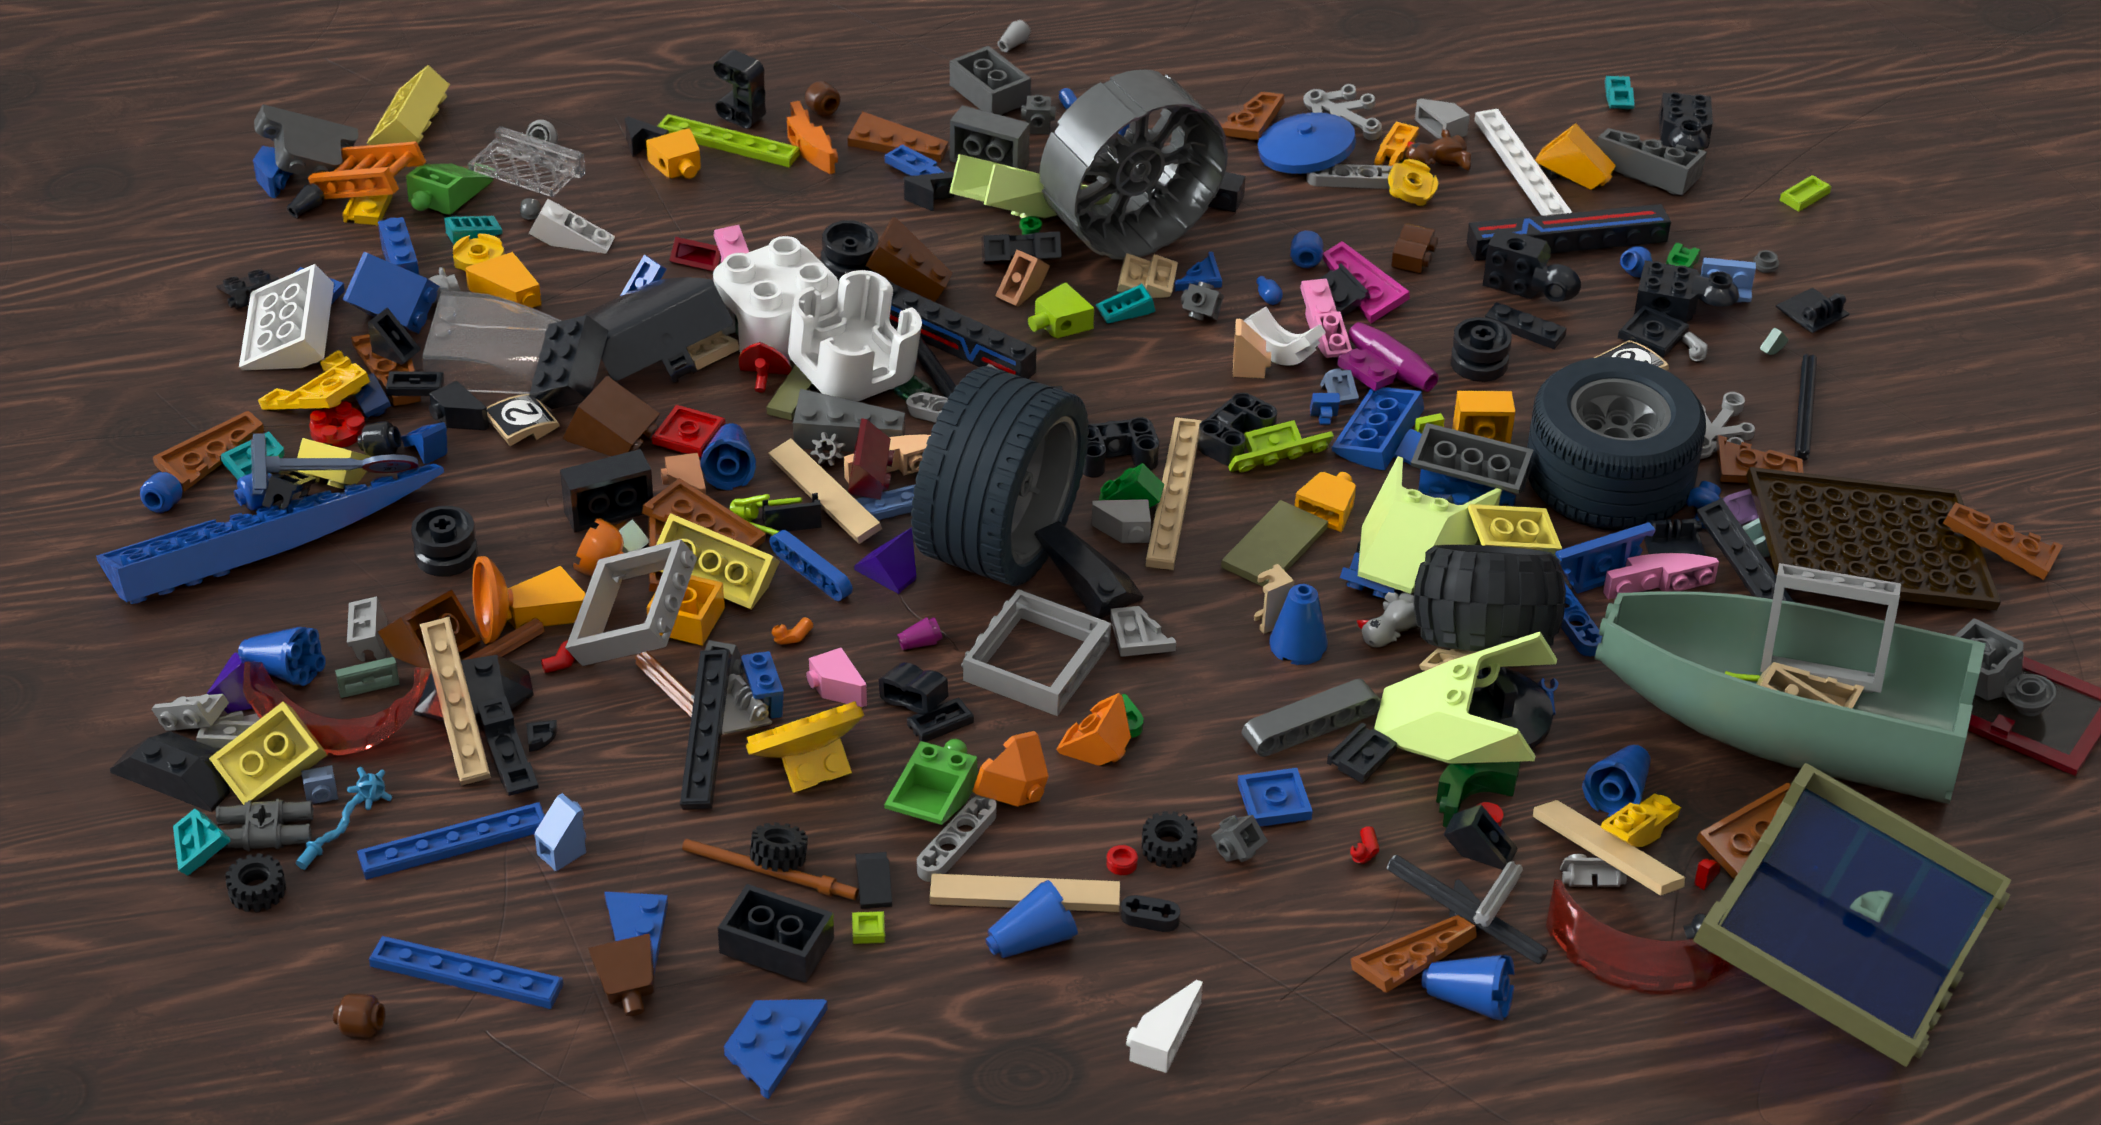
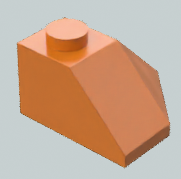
M1117 693L1098 702L1090 709L1092 714L1088 715L1080 725L1076 722L1067 730L1056 749L1059 754L1097 766L1110 761L1116 762L1124 756L1126 752L1125 747L1131 735L1123 696Z
M1035 731L1011 736L1003 744L1006 749L994 761L989 758L981 765L973 792L976 795L1014 806H1022L1040 801L1049 776L1039 736Z

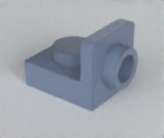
M1333 369L1325 373L1320 383L1322 389H1326L1327 393H1340V405L1357 403L1359 397L1351 370Z
M332 765L301 771L307 801L312 800V804L338 799Z

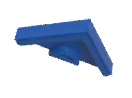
M1209 252L1208 257L1201 263L1197 262L1186 272V276L1175 281V291H1184L1189 288L1190 283L1198 285L1199 282L1213 285V288L1222 287V278L1213 252Z

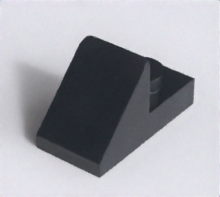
M628 116L625 118L626 139L632 157H635L644 148L647 149L646 140L669 134L667 129Z
M953 171L904 177V199L934 211V200L954 198V194L949 193L954 176Z
M887 852L855 854L860 908L892 907L890 865Z

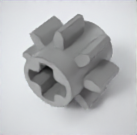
M822 432V440H812L816 448L811 452V455H818L820 457L818 464H823L828 459L830 466L835 465L834 458H844L840 450L845 446V443H838L836 441L838 434H833L828 439L827 433ZM826 442L828 445H833L834 450L830 451V455L823 452Z

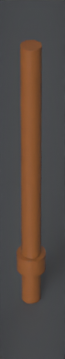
M685 839L683 842L682 850L814 888L818 890V893L830 897L833 894L856 900L858 897L859 888L839 883L833 877L826 875L818 877L790 868L788 872H783L782 869H778V872H775L770 867L765 870L762 869V865L756 866L749 856L690 839Z

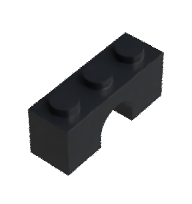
M1042 232L1027 235H984L981 237L983 263L1011 262L1016 250H1020L1039 260L1061 258L1060 232Z

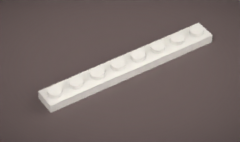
M1493 109L1475 112L1474 121L1542 216L1572 213L1500 111Z

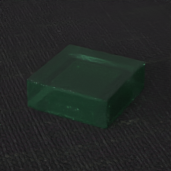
M916 375L908 382L895 387V394L905 401L909 396L918 392L932 394V387Z

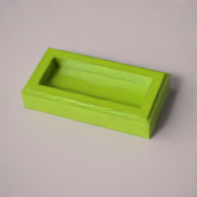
M1811 175L1781 193L1780 201L1797 211H1801L1828 195L1831 191V185Z

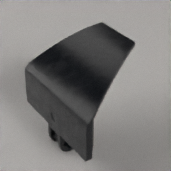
M676 277L654 281L583 314L589 316L608 330L601 359L611 379L615 382L662 360L671 379L676 383L679 381L678 378L690 372H693V374L698 372L686 347L733 325L732 318L713 280L694 277ZM684 363L687 364L686 366H684V367H682V368H680V369H678V370H675L676 367H678V366H680V365H682V364H684Z

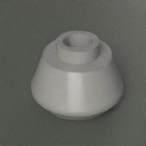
M536 120L529 125L526 131V142L532 151L541 154L547 153L557 144L558 133L550 122Z

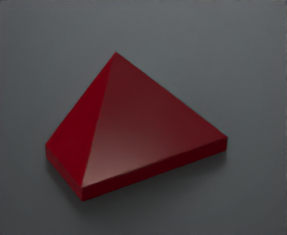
M675 237L669 261L714 272L715 268L720 264L722 256L716 245Z

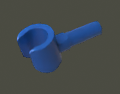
M1542 678L1538 685L1548 695L1552 703L1553 715H1555L1553 692L1558 687V681L1553 678L1550 681L1551 689L1545 686V680Z

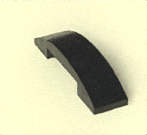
M506 696L476 703L494 765L508 796L538 789V782L531 763L527 761Z

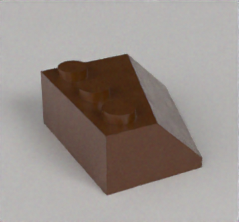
M896 217L890 220L866 264L867 267L892 283L933 302L938 299L953 274Z

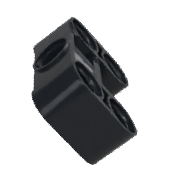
M730 50L713 64V70L718 78L733 85V90L716 102L715 109L717 114L724 120L748 129L766 115L765 70L757 59L737 50Z
M1248 393L1233 395L1230 400L1217 408L1213 414L1199 424L1198 450L1202 454L1229 466L1235 456L1244 454L1245 436L1243 433L1276 425L1277 409L1273 405Z
M1137 417L1128 420L1088 425V449L1085 457V467L1083 468V475L1086 477L1096 478L1103 475L1105 472V458L1131 455L1135 467L1143 463L1149 470H1154L1158 466L1159 439L1153 423L1149 419Z

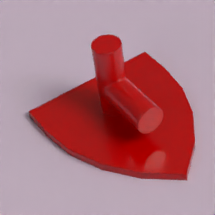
M762 342L748 346L739 355L740 370L757 372L755 391L759 393H764L766 390L768 373L789 375L792 371L789 360L782 353Z

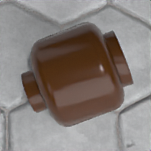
M824 81L813 83L805 93L806 105L820 116L833 114L840 105L841 98L839 92Z
M347 994L342 998L340 1004L335 1006L333 1021L334 1024L338 1025L340 1032L344 1036L369 1038L382 1029L385 1022V1007L374 995Z

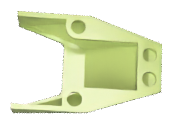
M959 154L949 193L983 201L984 205L1011 210V214L1022 218L1029 216L1047 218L1057 215L1045 201L1042 193L1044 188L1040 183L1039 173ZM1081 185L1082 190L1087 187V185ZM1109 194L1108 196L1104 197L1103 199L1099 200L1094 204L1108 203L1112 194Z
M1398 456L1362 525L1358 576L1412 594L1414 593L1415 580L1420 563L1425 562V552L1435 545H1481L1468 506L1469 504L1499 506L1502 490L1496 488L1464 505H1455L1443 498L1430 497L1418 490L1406 489L1402 486L1403 458Z
M1541 632L1451 660L1384 688L1374 729L1396 741L1397 748L1450 764L1535 761V754L1517 728L1470 715V703L1474 688L1491 685L1497 679L1500 667L1551 665L1557 663V658ZM1486 667L1491 668V672L1486 678H1477L1479 670Z

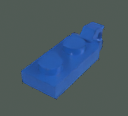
M903 144L885 155V163L910 176L944 172L937 166L936 161Z

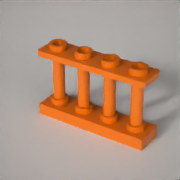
M416 141L343 147L341 155L344 162L332 172L313 173L308 177L310 184H316L322 190L325 199L394 194L399 190L394 177L404 167L423 166L426 160Z

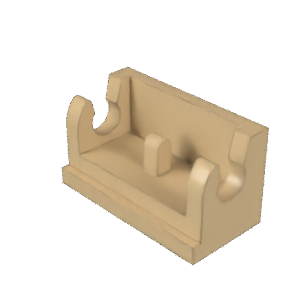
M1279 564L1273 565L1272 569L1258 575L1257 582L1269 579V583L1263 586V592L1265 593L1264 608L1257 611L1254 615L1255 621L1263 618L1259 628L1263 634L1273 630L1288 592L1294 586V580Z

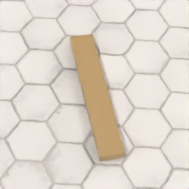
M791 438L769 452L770 459L808 496L812 498V493H818L821 508L859 544L882 529L880 522Z
M446 617L420 624L460 784L462 786L489 779L491 776L450 618Z
M1555 800L1534 807L1533 817L1660 896L1684 887V876L1636 847L1605 832L1601 826L1560 801Z
M932 874L930 904L1013 908L1041 882L1050 880L1064 899L1062 904L1065 910L1119 912L1120 881Z

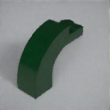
M1520 762L1450 764L1440 777L1436 803H1440L1439 813L1444 814L1442 826H1448L1453 814L1459 812L1462 802L1473 794L1492 792L1513 797Z

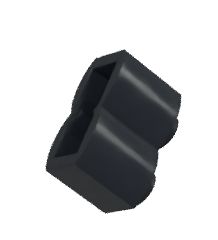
M907 662L899 663L878 679L881 699L892 705H904L911 711L920 714L928 713L949 696L948 680L944 675L933 670L923 671L918 666Z

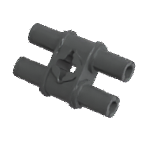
M280 798L276 799V801L268 802L248 800L244 805L216 807L217 826L245 824L242 828L222 830L230 837V842L223 848H243L248 852L252 849L275 848L279 850L283 848V845L302 844L312 841L310 824L284 825L285 822L313 821L312 800L306 802H284Z

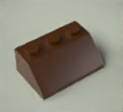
M452 589L378 631L385 646L394 658L425 670H430L431 666L420 624L449 617L458 652L482 640Z

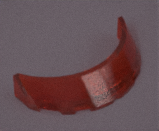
M245 661L243 693L248 704H251L260 719L280 703L285 702L293 708L326 753L347 755L378 745L403 726L416 709L422 697L431 668H415L413 688L403 698L394 701L389 708L370 716L354 719L324 717L301 708L278 689L262 662Z
M1554 880L1546 922L1547 930L1550 936H1554L1558 944L1567 953L1566 957L1574 965H1582L1596 974V979L1624 990L1633 989L1644 994H1672L1673 990L1691 987L1693 991L1705 987L1708 981L1718 977L1725 971L1729 972L1734 967L1733 964L1695 943L1693 939L1681 941L1651 940L1615 930L1584 911L1569 895L1562 881ZM1738 916L1724 928L1741 938L1745 917Z

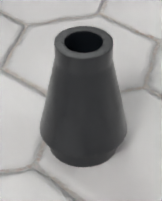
M316 184L305 185L287 206V210L291 216L298 218L300 215L321 206L322 201L325 199L324 193Z

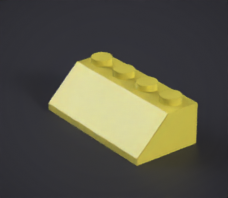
M427 65L398 90L367 144L379 145L414 141L419 143L424 137L421 133L432 123L429 119L437 114L439 111L437 106L446 99L447 95L445 92L450 84Z
M671 513L656 544L659 545L682 539L697 557L691 575L722 582L724 599L751 610L768 589L780 562L772 555Z

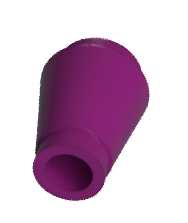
M926 617L902 631V633L897 634V637L904 651L906 649L935 645L938 640L942 639V634L935 617L931 619Z

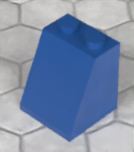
M363 252L343 300L373 317L388 307L405 329L419 334L421 327L426 323L429 309L437 298V291L440 286L423 276Z

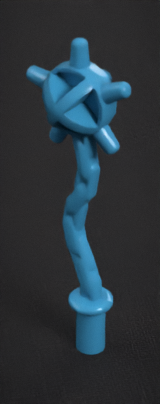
M362 767L357 768L360 778L356 786L347 788L348 793L357 794L346 804L337 829L325 833L322 837L317 838L315 842H307V848L296 861V865L299 868L305 870L317 855L323 853L321 847L324 843L338 838L341 833L345 832L350 822V815L356 805L365 801V809L370 810L372 802L380 798L387 801L392 799V796L385 792V784L382 780L385 775L384 770H380L377 774H367Z

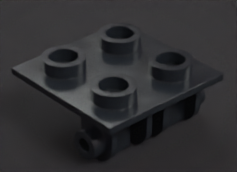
M257 269L248 272V276L241 279L238 276L226 278L223 280V284L216 287L231 295L230 298H227L230 308L235 307L239 309L249 305L248 300L250 301L251 289H259L279 280V278L267 271H263V269Z
M1810 288L1776 305L1779 310L1811 333L1825 328L1850 314L1843 309L1846 302L1843 294L1835 293L1828 299L1814 288Z
M1695 518L1682 519L1680 524V520L1675 519L1672 526L1671 519L1666 521L1650 520V524L1655 528V533L1653 536H1645L1644 538L1648 554L1684 553L1706 556L1698 532L1702 531L1701 521H1696Z

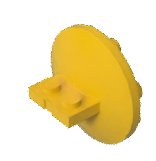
M856 701L747 737L748 744L746 748L749 755L782 758L794 793L818 785L819 782L829 781L852 773L840 737L850 731L864 717L862 707H857Z

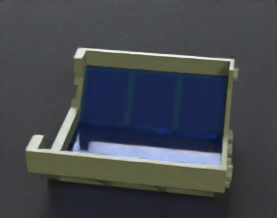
M1805 763L1792 782L1770 825L1763 833L1720 903L1716 901L1707 914L1693 941L1907 1067L1912 1057L1915 1056L1920 1059L1928 1046L1929 1035L1926 1033L1928 1030H1933L1941 1016L1936 1010L1937 1008L1944 1010L1953 993L1949 992L1948 988L1955 989L1960 982L1964 972L1960 971L1959 968L1995 908L2002 911L2011 894L2005 891L2011 879ZM1886 891L1893 894L1880 922L1851 909L1850 906L1859 896L1867 892Z

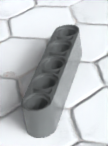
M1355 679L1249 720L1242 729V736L1259 756H1269L1370 717L1379 709L1381 699L1363 679Z

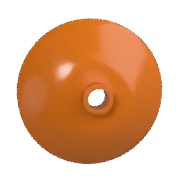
M479 556L475 560L473 569L474 612L482 641L485 644H491L499 638L508 619L509 607L513 606L514 599L512 590L507 589L504 576L494 562L486 556Z

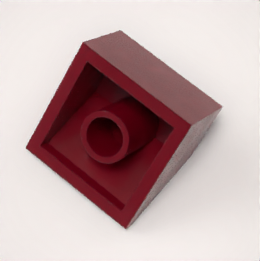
M861 418L848 493L850 495L881 500L883 489H889L891 474L886 473L887 466L892 467L894 450H889L891 438L864 418Z

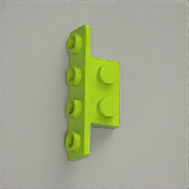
M1294 420L1246 432L1244 434L1245 444L1249 453L1235 456L1228 468L1230 472L1237 470L1246 472L1253 469L1256 465L1264 464L1269 466L1286 457L1296 459L1305 452L1313 451V453H1319L1329 447L1328 445L1334 438V435L1330 431L1302 439Z

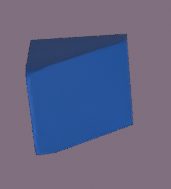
M1410 429L1396 450L1394 458L1402 457L1403 462L1411 465L1422 433Z

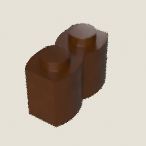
M1405 223L1393 250L1391 267L1422 273L1424 266L1429 267L1432 252L1436 251L1438 237H1434L1435 229Z

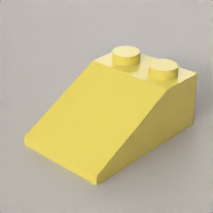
M1469 504L1468 506L1481 545L1542 550L1551 552L1555 557L1556 551L1562 550L1546 508Z
M282 702L209 759L244 805L248 800L255 802L302 775L301 771L310 769L328 754L293 708Z

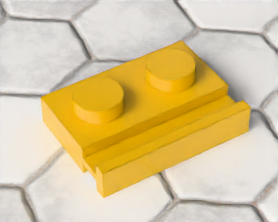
M393 194L350 197L343 212L344 222L348 223V220H354L358 224L378 225V221H382Z

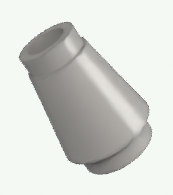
M1022 20L1012 22L998 41L999 48L1003 52H1008L1027 41L1031 34L1029 26Z

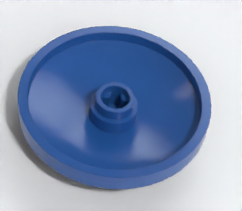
M1305 113L1294 115L1274 123L1263 132L1258 141L1259 156L1266 166L1283 173L1302 174L1321 171L1342 162L1353 152L1356 145L1355 130L1348 120L1334 114Z

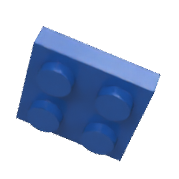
M1298 768L1238 775V787L1248 816L1253 815L1259 826L1312 820L1313 811Z

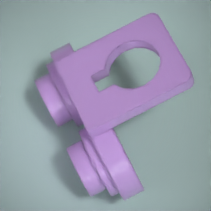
M1750 489L1733 493L1723 498L1740 525L1759 518Z

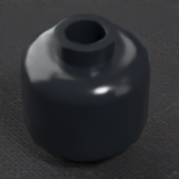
M389 421L367 424L363 427L361 435L358 436L360 450L369 456L393 455L397 452L402 442L398 427L393 426Z

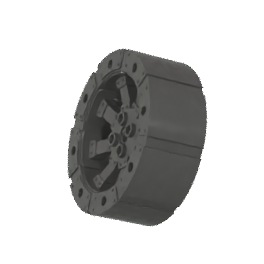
M1132 70L1114 75L1104 84L1101 82L1082 94L1065 111L1057 122L1059 126L1056 131L1051 132L1047 140L1040 164V183L1044 188L1042 193L1049 207L1092 251L1101 256L1104 254L1111 259L1122 260L1125 258L1126 253L1142 257L1156 252L1165 245L1168 246L1185 234L1202 217L1221 186L1227 166L1228 148L1225 144L1226 136L1218 120L1176 80L1168 75L1163 76L1160 72L1154 70ZM1163 109L1160 113L1162 116L1153 129H1148L1149 114ZM1130 124V127L1127 128L1124 137L1121 136L1118 132L1125 126ZM1172 133L1170 145L1163 147L1165 141ZM1105 146L1106 149H1107V152H1106V153L1099 154V156H1098L1097 154H1098V153L1101 151V149ZM1085 175H1099L1096 182L1083 190L1081 189ZM1109 194H1112L1108 203L1094 204L1099 200L1103 199L1104 197L1108 196Z

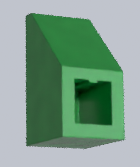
M1142 463L1133 469H1127L1117 479L1107 481L1100 489L1099 501L1148 499L1149 508L1160 502L1165 484Z

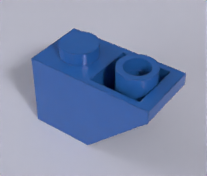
M262 146L253 159L256 180L271 198L276 199L281 189L285 188L288 178L293 173L283 171L276 165L274 147Z

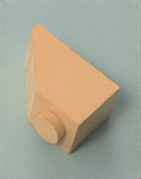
M1236 319L1233 377L1265 378V368L1271 367V352H1266V340L1242 319Z

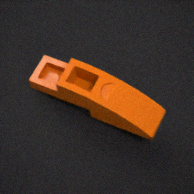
M800 101L790 102L791 116L787 117L789 141L793 146L800 147V155L809 163L822 171L834 174L835 163H838V154L835 148L832 149L830 136L825 134L822 126L815 127L814 123H810L809 113L807 109H803Z

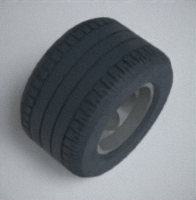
M1598 357L1572 363L1547 378L1536 394L1527 448L1533 449L1531 472L1528 478L1529 483L1538 496L1552 509L1566 518L1586 526L1607 530H1626L1648 523L1650 520H1666L1686 505L1691 489L1695 488L1706 433V417L1703 406L1692 390L1678 377L1647 362L1622 357Z

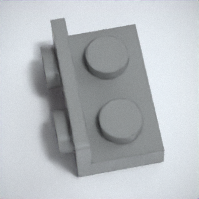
M204 694L194 697L183 696L177 698L172 703L155 704L152 711L166 731L211 727L229 702L224 694Z

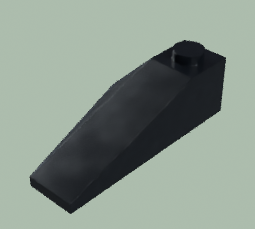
M1057 521L1035 531L1034 535L1093 617L1101 619L1110 615L1113 608L1127 607L1143 599L1144 596L1128 574L1061 522Z

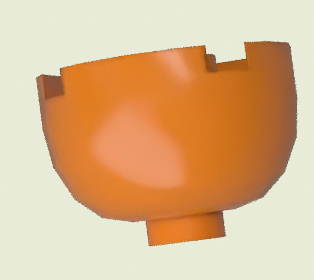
M600 518L595 521L599 524L596 529L589 528L578 549L576 556L581 558L579 565L573 564L575 570L591 577L599 559L624 553L622 552L624 546L622 534L615 526Z

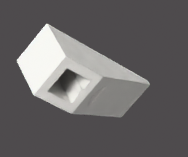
M547 199L529 234L550 246L605 254L615 238L614 235L606 230L597 227L583 217L574 214Z

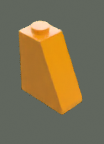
M1576 123L1547 144L1535 159L1538 164L1590 190L1599 184L1604 186L1612 178L1611 172L1616 166Z
M513 252L465 267L469 291L517 313L541 305L539 283Z
M561 566L508 588L513 592L514 602L513 606L509 607L507 620L515 629L534 618H537L544 626L575 623L586 593Z

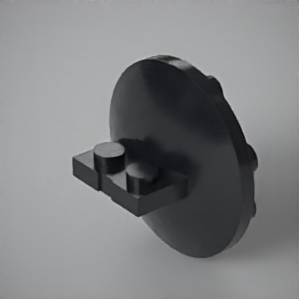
M1486 667L1479 670L1477 678H1486L1490 674L1491 668ZM1500 667L1499 675L1491 685L1474 688L1469 714L1517 728L1532 750V748L1536 747L1546 738L1551 729L1553 707L1546 692L1535 681L1521 673Z

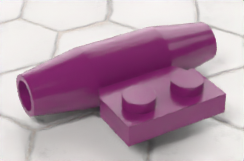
M1357 322L1351 327L1348 338L1357 348L1338 357L1337 365L1344 370H1351L1355 378L1374 391L1393 383L1395 378L1425 392L1431 391L1436 386L1439 375L1417 353L1389 334L1364 323Z

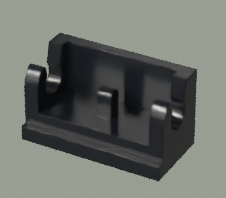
M282 471L272 475L262 505L270 508L273 503L284 499L281 509H286L290 505L294 494L301 491L299 498L308 496L311 484L315 483L316 477L300 471Z
M812 493V503L789 504L788 506L770 508L768 500L762 501V517L765 527L777 531L786 530L788 532L822 528L820 499L818 500V493Z

